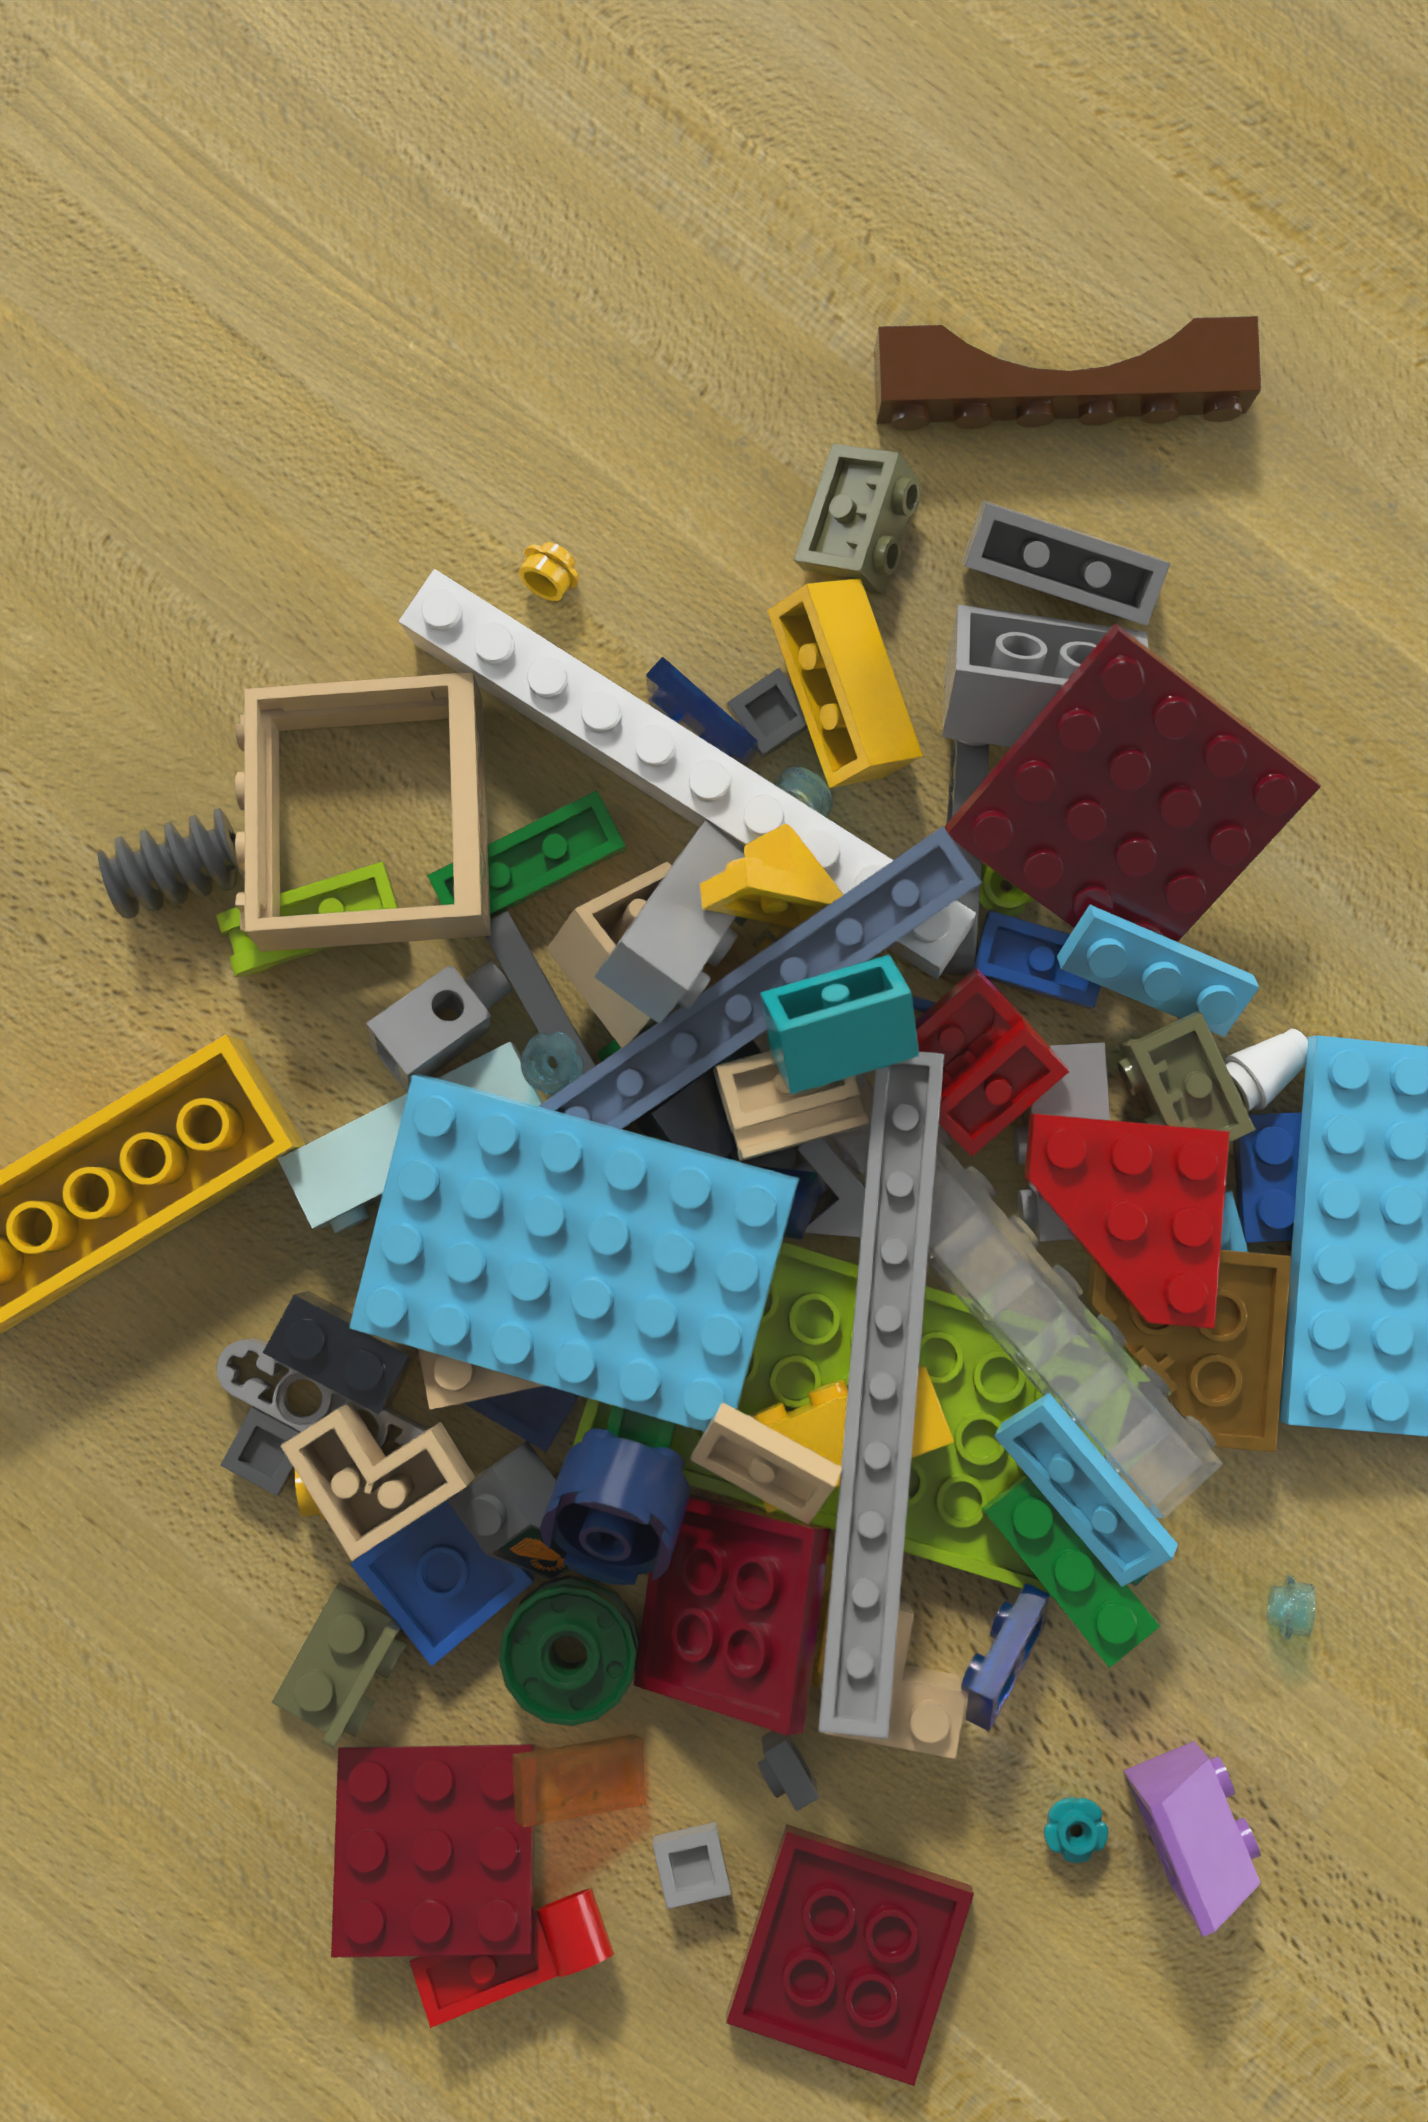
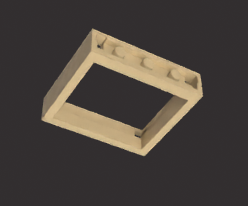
M474 673L244 689V715H240V724L235 725L239 749L244 751V772H237L235 777L237 803L240 810H245V831L237 832L235 838L237 863L240 870H245V892L237 893L235 899V906L240 911V931H245L261 952L491 936L483 698ZM449 719L454 904L280 917L279 731Z

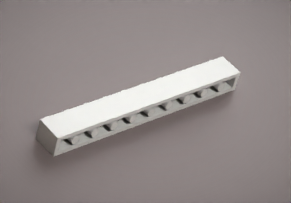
M436 569L432 571L399 620V623L414 645L458 673L473 672L478 686L699 828L707 819L745 847L747 843L783 824H788L798 834L843 894L893 861ZM955 900L887 948L937 980L972 928L976 913Z

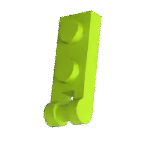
M383 861L280 893V917L400 908L387 865ZM237 907L223 911L216 916L221 934L224 936L229 935L234 955L229 957L235 977L253 975L265 971L272 966L332 948L322 947L261 952L245 931H240V911Z

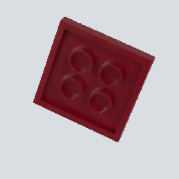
M690 1494V1500L667 1571L655 1580H652L654 1571L648 1575L633 1686L787 1736L804 1733L831 1528L812 1523L808 1525L800 1520Z
M535 1744L338 1748L331 1958L532 1954Z
M786 1824L728 2005L726 2024L915 2086L974 1896L971 1885Z

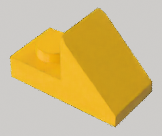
M783 824L747 843L744 847L745 858L729 862L725 866V871L700 883L702 909L792 928L798 927L844 895L798 834L788 824Z

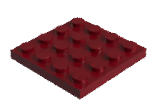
M1115 623L946 824L945 830L954 842L1073 928L1076 927L1088 906L1092 905L1178 942L1319 790L1321 785L1316 777Z

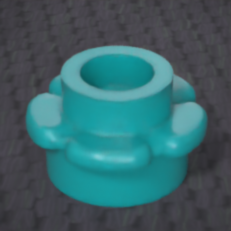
M1068 1797L1056 1802L1048 1812L1047 1824L1044 1827V1838L1050 1850L1054 1853L1060 1852L1064 1860L1070 1863L1086 1862L1091 1859L1094 1851H1101L1108 1840V1826L1105 1822H1102L1103 1813L1100 1807L1095 1802L1083 1797ZM1076 1824L1082 1827V1832L1078 1836L1070 1833L1071 1827Z

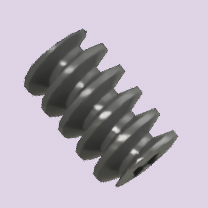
M221 808L214 809V829L207 830L196 815L189 816V836L182 837L172 822H168L164 825V843L157 844L149 831L144 829L140 830L139 833L140 850L133 851L126 840L120 836L115 838V857L109 859L102 850H99L97 854L99 868L108 896L115 910L123 918L127 919L134 918L139 913L140 903L148 911L155 912L163 907L164 895L171 903L179 905L187 900L189 888L196 896L203 898L209 896L212 892L213 880L221 889L228 891L236 885L237 871L243 878L245 877V870H240L236 859L235 832Z

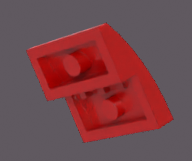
M977 967L915 1021L919 1052L944 1054L938 1124L972 1157L1069 1073L1067 1066Z

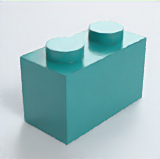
M890 955L760 992L771 1055L790 1094L811 1088H819L831 1082L871 1070L886 1068L892 1064L919 1056L912 993Z

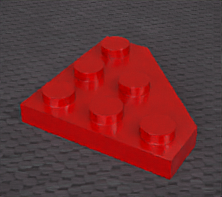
M1035 1113L1029 1114L1024 1180L1040 1199L1049 1205L1068 1228L1067 1231L1098 1268L1104 1271L1142 1321L1215 1329L1230 1131Z

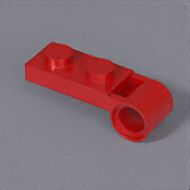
M588 1888L533 1909V1952L531 1955L417 1956L412 1958L409 1963L429 2026L433 2028L557 1976L564 1977L587 1969L614 1955V1951L593 1890Z

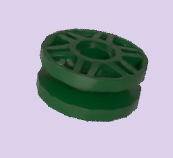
M568 1575L543 1582L523 1597L502 1633L499 1663L505 1687L523 1710L545 1723L575 1726L598 1720L619 1704L633 1680L640 1641L634 1614L618 1592L600 1581ZM564 1636L575 1637L586 1647L587 1657L576 1663L566 1662L555 1652L554 1641Z

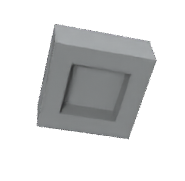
M717 1822L653 1836V1848L667 1909L731 1895V1885Z

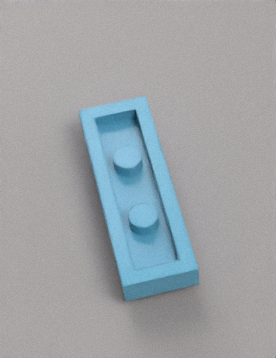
M1092 905L1088 906L1057 955L1062 970L1182 1019L1194 1012H1200L1209 1030L1223 1037L1226 1036L1259 989L1253 974Z
M1050 1393L1001 1423L994 1437L1121 1587L1173 1559L1178 1546L1176 1541Z

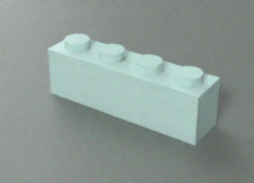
M511 1042L438 1078L535 1106H539L544 1102L517 1047ZM407 1094L278 1159L312 1229L325 1228L331 1225L335 1234L370 1217L366 1206L382 1198Z

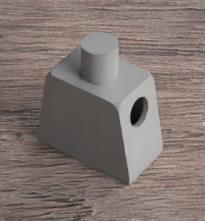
M490 960L465 979L450 965L367 1022L369 1045L408 1093L412 1075L420 1073L432 1077L489 1031L491 1015L487 1009L512 991V987L500 969ZM443 1009H451L456 1011L460 1017L454 1021H444L435 1014Z

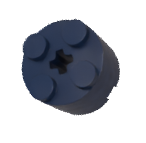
M591 1429L585 1432L582 1442L573 1446L565 1456L543 1515L540 1532L544 1543L550 1549L554 1540L566 1552L563 1561L565 1565L573 1571L596 1581L613 1585H635L638 1574L653 1571L652 1580L661 1577L669 1567L690 1500L689 1483L683 1474L685 1467L683 1458L671 1449L664 1447L652 1449L634 1441L618 1438L615 1434L605 1429Z

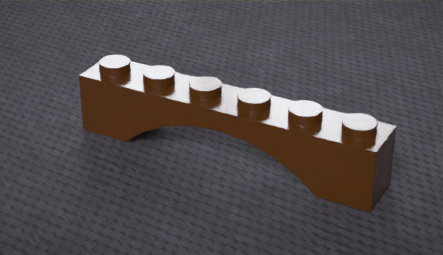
M1258 316L1194 318L1173 337L1139 356L1105 367L1072 371L1037 369L998 359L966 343L943 325L879 326L874 348L876 424L892 423V427L895 429L911 431L922 429L928 426L929 422H954V425L959 428L976 429L985 427L992 421L1016 420L1017 424L1023 427H1040L1052 423L1054 419L1079 418L1081 424L1092 426L1113 422L1117 417H1141L1143 422L1150 424L1167 423L1177 419L1180 415H1203V418L1210 422L1230 421L1240 417L1242 414H1246L1261 392Z

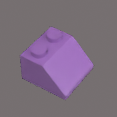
M1193 1741L1123 1771L1172 1891L1204 1937L1216 1932L1261 1884L1252 1860L1260 1857L1261 1853L1246 1820L1243 1817L1235 1820L1226 1798L1234 1795L1235 1790L1223 1762L1219 1756L1209 1759L1204 1751Z

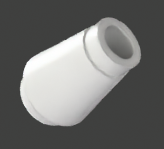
M1289 1029L1283 1034L1274 1036L1224 1058L1225 1065L1247 1112L1253 1108L1263 1110L1305 1067L1308 1040L1300 1031Z

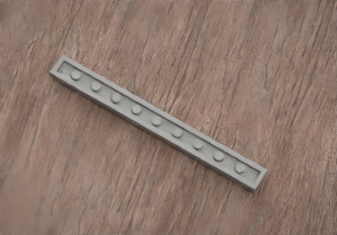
M919 1052L918 1057L892 1064L886 1068L875 1069L841 1462L842 1471L840 1474L819 1718L820 1732L888 1739L944 1054Z

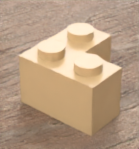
M668 861L575 908L547 948L548 952L621 1048L655 1026L657 1022L594 976L670 869L671 865ZM677 1003L666 1017H668L670 1014H672L682 1006H680Z
M352 1402L335 1410L281 1445V1448L351 1560H354L467 1487L475 1477L441 1421L385 1457Z
M899 1598L888 1739L825 1732V1734L956 1759L967 1691L959 1675L905 1665L914 1612L907 1599Z

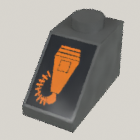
M528 1440L484 1470L467 1487L448 1500L451 1507L486 1555L550 1580L556 1579L571 1569L563 1563L566 1552L554 1540L549 1549L542 1539L540 1525L556 1479Z

